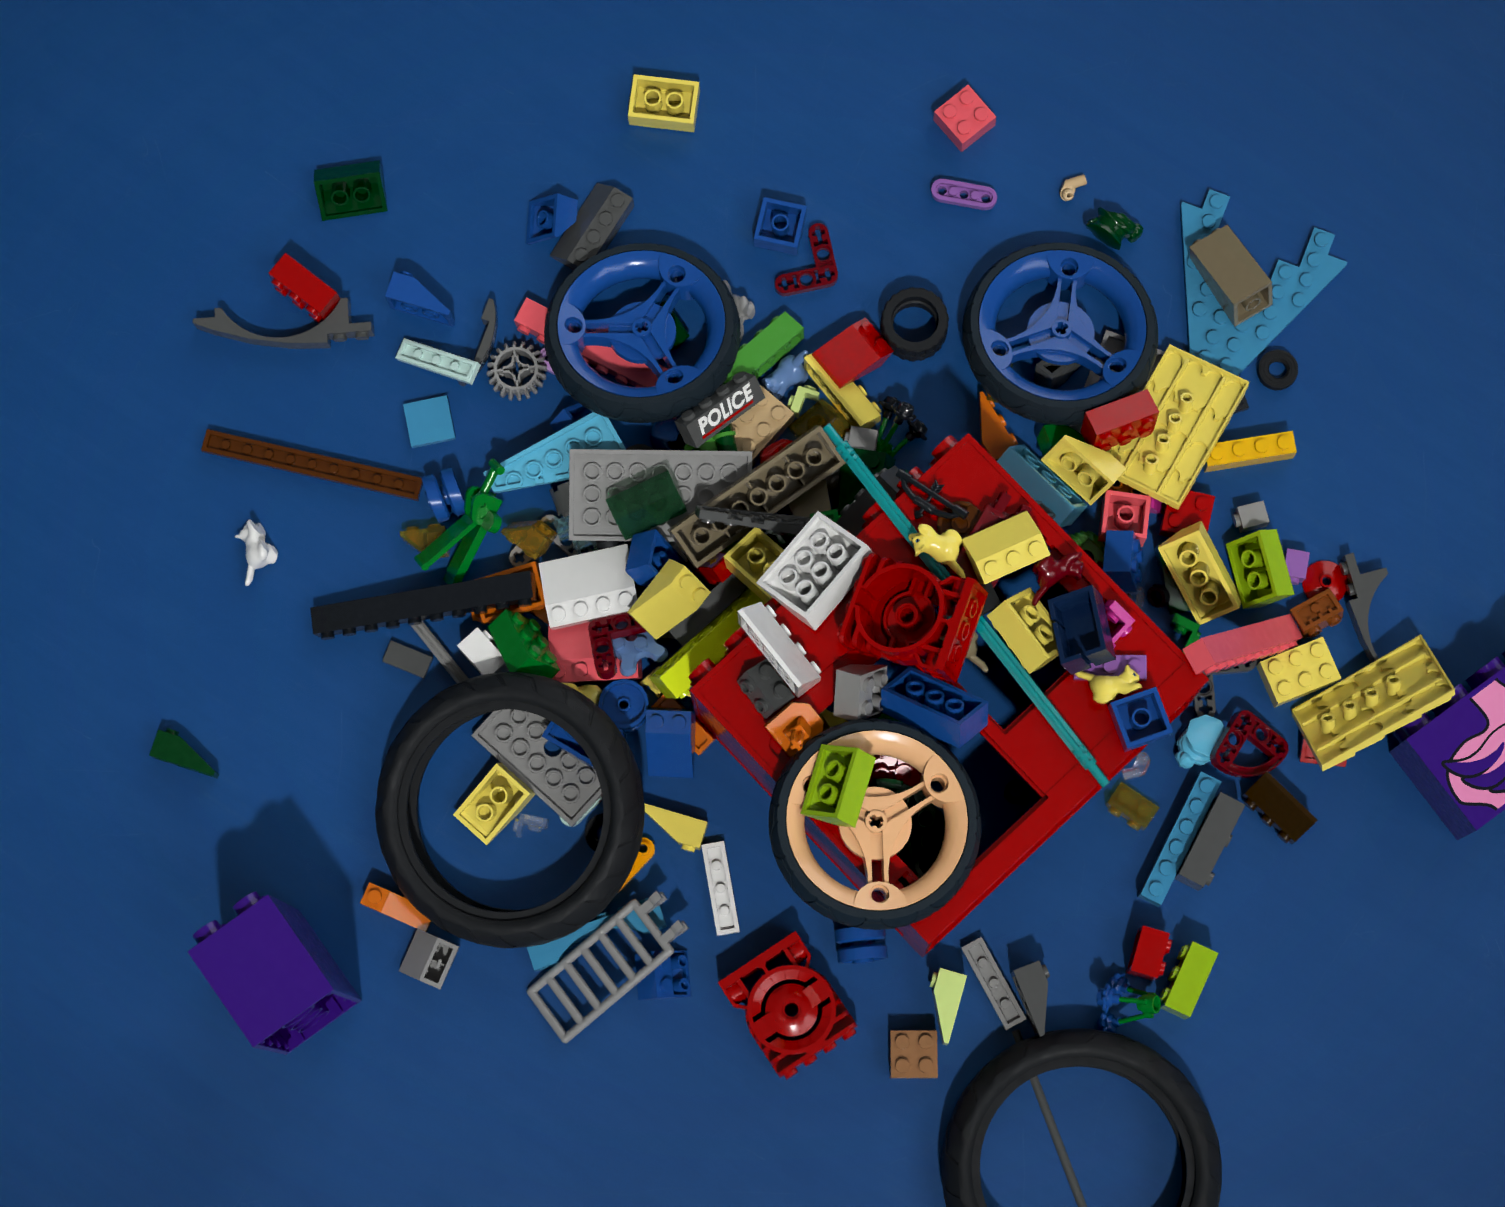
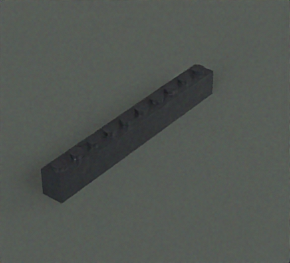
M529 570L311 607L310 610L313 634L321 637V640L334 639L335 635L338 634L353 636L356 635V631L365 630L366 633L378 631L380 627L395 629L404 623L419 625L422 624V620L430 619L431 622L444 620L445 616L452 615V618L465 617L466 613L469 612L484 614L488 612V609L508 610L511 605L517 604L519 607L531 606L532 602L538 601L535 574Z

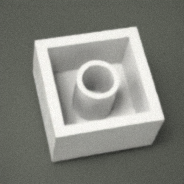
M477 627L457 645L462 654L481 675L509 671L499 649L494 646L496 643L493 637L486 630L481 632Z

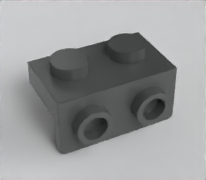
M767 659L747 670L737 681L742 692L748 696L764 719L769 718L776 710L795 698Z

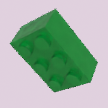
M505 609L488 626V629L509 672L528 673L552 679L560 669L556 663L555 655L548 647L547 639L540 631L539 623L534 619L523 617L518 612L514 613Z

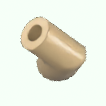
M1084 174L1063 182L1060 190L1062 200H1072L1076 188L1087 185Z

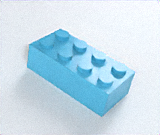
M1024 444L1009 446L997 462L1036 502L1041 501L1056 514L1053 520L1060 527L1072 525L1088 506L1083 499Z

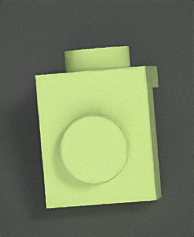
M798 385L795 396H790L787 405L794 412V417L799 418L805 398L819 401L820 393L817 392L816 388L809 385H804V387Z

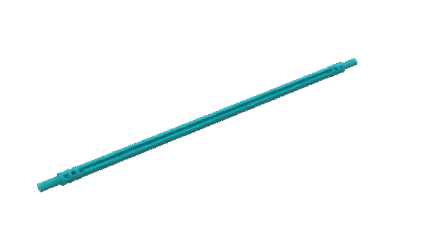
M830 423L827 424L823 430L835 444V450L914 550L912 541H909L908 536L918 533V531L847 440L844 441ZM923 552L918 555L928 569L941 581L952 576L943 564L937 562L927 553ZM983 615L980 616L976 627L977 632L1085 770L1088 769L1100 786L1104 788L1110 781L1096 765V759Z

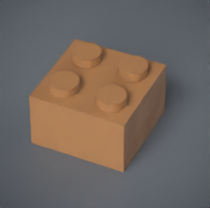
M937 1030L890 1031V1079H937Z

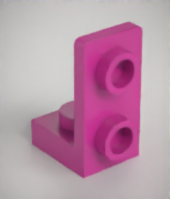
M1108 600L1104 604L1107 618L1114 624L1119 623L1110 632L1115 648V642L1120 636L1123 638L1132 630L1131 625L1135 620L1115 600Z

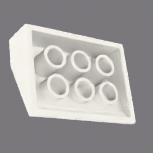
M817 511L756 583L794 616L816 631L852 589L856 580L860 578L863 559L873 552L867 544Z
M628 544L538 563L550 629L556 630L588 623L598 618L629 611L639 598L636 582L625 571L629 555Z
M762 602L737 611L739 625L797 698L821 681V676L819 675L821 673L820 668L814 661L809 663L804 656L806 654L804 648L799 642L793 643L789 638L792 635L783 623L781 625L778 624L774 619L777 615L769 605L764 606Z

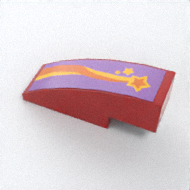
M719 552L692 571L700 581L715 586L719 582L723 583L732 574L725 565L723 556L726 553Z

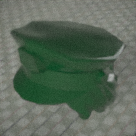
M1101 207L1098 208V216L1088 220L1086 228L1098 240L1117 250H1120L1123 238L1133 243L1143 233L1141 224L1133 222L1123 213L1106 211Z

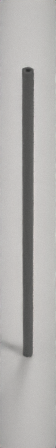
M1020 1029L1012 1031L1016 1043L1023 1041ZM1038 1076L1030 1079L1076 1204L1078 1207H1087Z

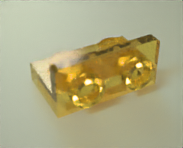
M1123 782L1119 784L1106 803V806L1109 807L1108 811L1117 818L1122 816L1128 820L1127 824L1136 831H1139V829L1144 831L1160 808Z

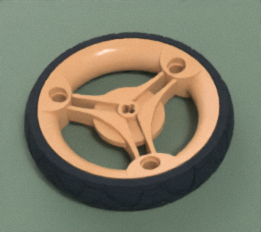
M870 718L853 720L833 726L811 738L803 745L801 750L797 751L790 758L773 790L768 824L771 847L777 865L792 890L807 905L837 923L861 929L884 930L903 927L921 921L941 909L956 895L974 866L981 838V816L972 781L957 757L944 744L927 732L912 725L888 719ZM821 744L854 747L870 755L890 756L908 763L921 773L920 783L901 793L896 794L882 787H867L856 827L838 826L843 843L852 853L863 860L866 885L859 891L840 884L820 867L807 841L805 816L800 814L807 793L804 785L810 783ZM931 782H939L943 790L940 792L934 791L931 788ZM922 790L926 799L909 809L904 800ZM930 803L943 808L945 833L938 857L921 878L905 888L898 889L889 883V860L907 843L912 829L911 817ZM872 819L873 821L879 820L880 824L878 828L877 826L871 827L870 823ZM871 860H881L882 882H872ZM880 891L884 895V900L882 902L874 901L872 892Z

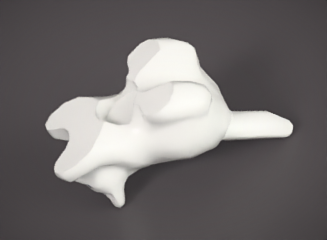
M251 519L247 521V524L240 533L235 535V538L243 540L246 544L248 567L245 586H249L253 581L255 569L263 568L268 564H274L278 558L276 548L265 543L266 532L264 527L260 523L255 525Z

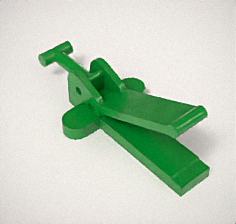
M496 459L489 460L488 464L491 469L482 486H471L467 489L464 502L465 514L420 554L414 557L415 562L422 570L426 571L435 561L461 540L443 578L447 584L462 582L487 531L495 534L501 527L502 519L497 514L502 500L496 498V494L490 491L497 475H502L505 472L504 467Z

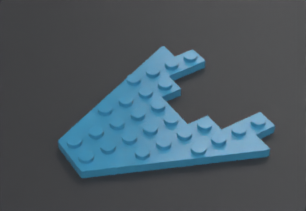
M1209 189L1202 209L1182 202L1180 207L1188 347L1190 354L1239 376L1346 267L1347 262L1328 255L1335 235L1314 227L1299 267L1278 259L1270 279L1272 281L1273 305L1234 327L1190 259L1189 246L1196 240L1207 237L1212 231L1219 228L1230 196Z

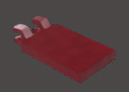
M1000 492L994 504L989 503V505H985L968 536L1012 517L1004 511L1012 496L1005 492ZM1021 504L1014 516L1024 511H1028L1030 514L1032 508ZM962 545L956 562L964 570L966 577L978 581ZM1000 578L990 582L993 588L996 586Z

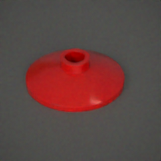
M1318 561L1307 568L1306 579L1302 583V588L1308 599L1330 588L1339 601L1347 591L1346 584H1348L1346 575H1342L1340 566L1336 563ZM1328 578L1330 584L1324 585L1322 579Z

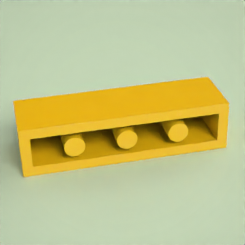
M1293 431L1218 442L1203 466L1204 473L1293 459L1297 453Z

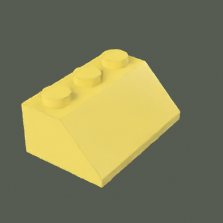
M1028 511L1021 512L962 539V544L980 584H987L1050 556L1044 538Z
M1030 587L1004 600L987 615L993 627L1000 633L1007 646L1014 652L1021 665L1029 674L1042 668L1059 656L1052 625L1055 622L1051 619V615L1040 600L1036 606L1032 605L1035 593Z

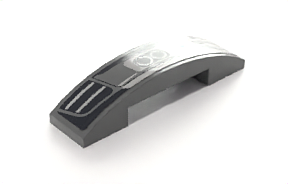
M490 298L481 317L483 324L487 325V329L474 360L481 365L478 373L486 364L497 335V310L494 300ZM458 381L461 386L467 385V383Z

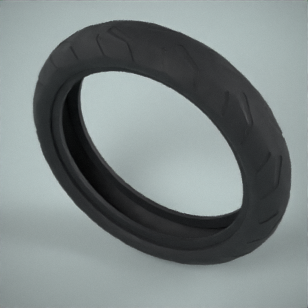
M521 672L491 673L467 679L442 690L421 706L406 722L388 750L378 780L375 807L376 830L381 851L392 878L403 895L420 913L442 930L473 943L497 948H521L546 944L575 932L599 915L617 895L630 874L641 846L645 814L642 780L634 755L626 739L606 712L574 688L545 676ZM515 709L527 711L542 716L563 728L578 742L589 757L599 779L602 792L603 824L601 836L589 865L578 880L564 893L546 904L531 909L511 910L495 908L479 903L458 891L440 874L431 861L419 828V790L424 772L433 754L441 743L461 725L475 717L497 710Z
M1072 1028L1048 1031L1041 1037L1035 1035L1010 1046L989 1061L968 1084L954 1108L946 1129L941 1157V1177L946 1207H987L980 1179L981 1150L989 1124L1005 1099L1023 1083L1047 1071L1066 1067L1102 1069L1124 1077L1140 1087L1158 1104L1171 1124L1177 1138L1182 1163L1181 1190L1176 1207L1219 1206L1222 1185L1220 1146L1215 1127L1205 1104L1186 1076L1177 1067L1150 1047L1121 1034L1096 1029Z

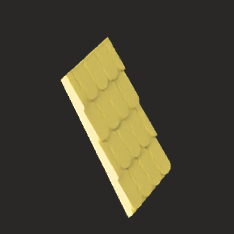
M1169 344L1143 391L1148 389L1159 410L1154 431L1145 438L1137 437L1126 445H1116L1108 451L1126 467L1117 480L1179 510L1208 460L1210 453L1230 422L1233 413L1244 397L1250 382Z
M1420 634L1293 708L1292 717L1323 772L1355 756L1356 752L1382 740L1385 735L1421 718L1422 714L1450 701L1452 696L1455 695V688Z

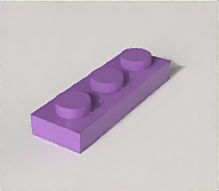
M1115 655L1116 660L1098 666L1091 663V668L1083 670L1094 675L1119 676L1124 671L1125 666L1129 665L1131 669L1140 675L1139 681H1146L1147 655ZM1073 674V680H1085Z

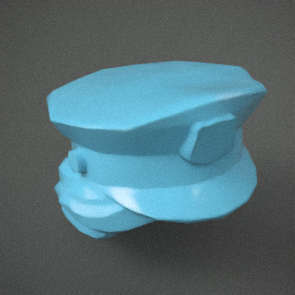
M1206 714L1190 720L1188 728L1182 732L1177 740L1178 752L1175 754V758L1180 767L1191 768L1194 764L1201 766L1210 762L1211 751L1225 729L1221 720Z

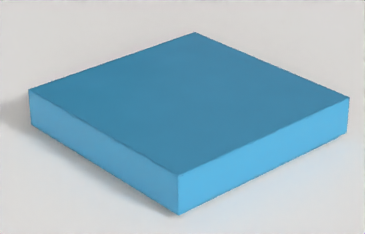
M447 395L403 404L412 448L456 440Z

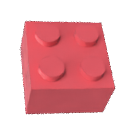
M967 85L934 111L933 121L960 152H963L995 126L997 117L974 90Z
M1107 490L1102 499L1098 541H1106L1107 530L1134 531L1136 539H1140V547H1143L1147 539L1151 497Z

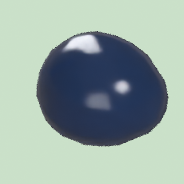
M677 418L654 423L650 433V441L654 450H684V446L687 444H685L674 422Z

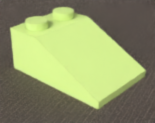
M940 968L938 973H933L929 987L933 988L932 995L942 1045L947 1046L950 1041L967 975Z

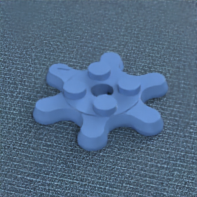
M619 622L616 628L624 629L628 623ZM648 632L635 634L637 638L633 641H627L626 638L628 636L612 639L614 654L621 661L620 672L624 676H632L637 670V662L642 658L648 657L656 662L664 661L668 657L667 649L657 644V640ZM601 645L597 648V652H606L609 647Z

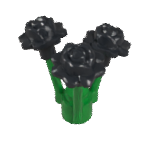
M887 396L884 401L880 400L878 402L884 410L882 416L884 419L878 432L879 437L876 451L886 452L894 458L896 453L909 441L911 442L915 438L927 440L925 434L928 429L922 421L916 419V415L913 414L914 407L905 401H898L897 398ZM896 414L895 423L885 440H881L888 420H891L892 415ZM904 420H907L909 432L892 450L893 445L889 441L898 426L902 425Z

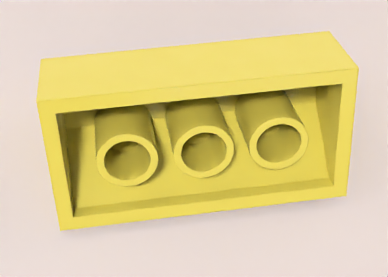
M812 353L804 357V369L850 426L871 429L881 421V409L874 401L871 403L866 398L867 392L861 385L856 386L854 382H851L839 388L812 356Z
M1202 521L1181 529L1158 546L1160 554L1198 624H1204L1240 608L1241 599L1239 592Z

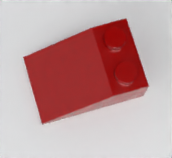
M864 318L852 324L814 351L812 356L835 384L842 388L881 367L894 351L868 319Z

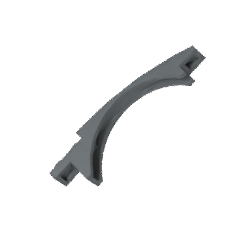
M341 298L331 314L317 326L301 334L289 337H265L251 333L234 323L222 308H214L215 317L193 319V324L197 329L216 336L253 345L288 349L331 348V340L335 342L347 341V338L367 340L369 337L375 336L372 322L352 323L351 303L348 298Z
M1354 553L1344 555L1341 559L1342 562L1339 563L1342 575L1347 576L1348 584H1346L1348 596L1353 598V600H1349L1345 605L1358 640L1370 663L1379 658L1373 648L1369 635V609L1374 593L1382 580L1388 575L1387 568H1382L1360 574Z

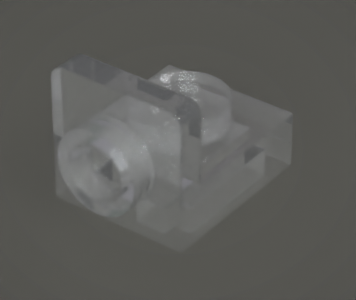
M520 813V818L515 819L513 831L516 832V837L522 838L525 825L528 826L530 831L541 832L542 829H548L549 820Z

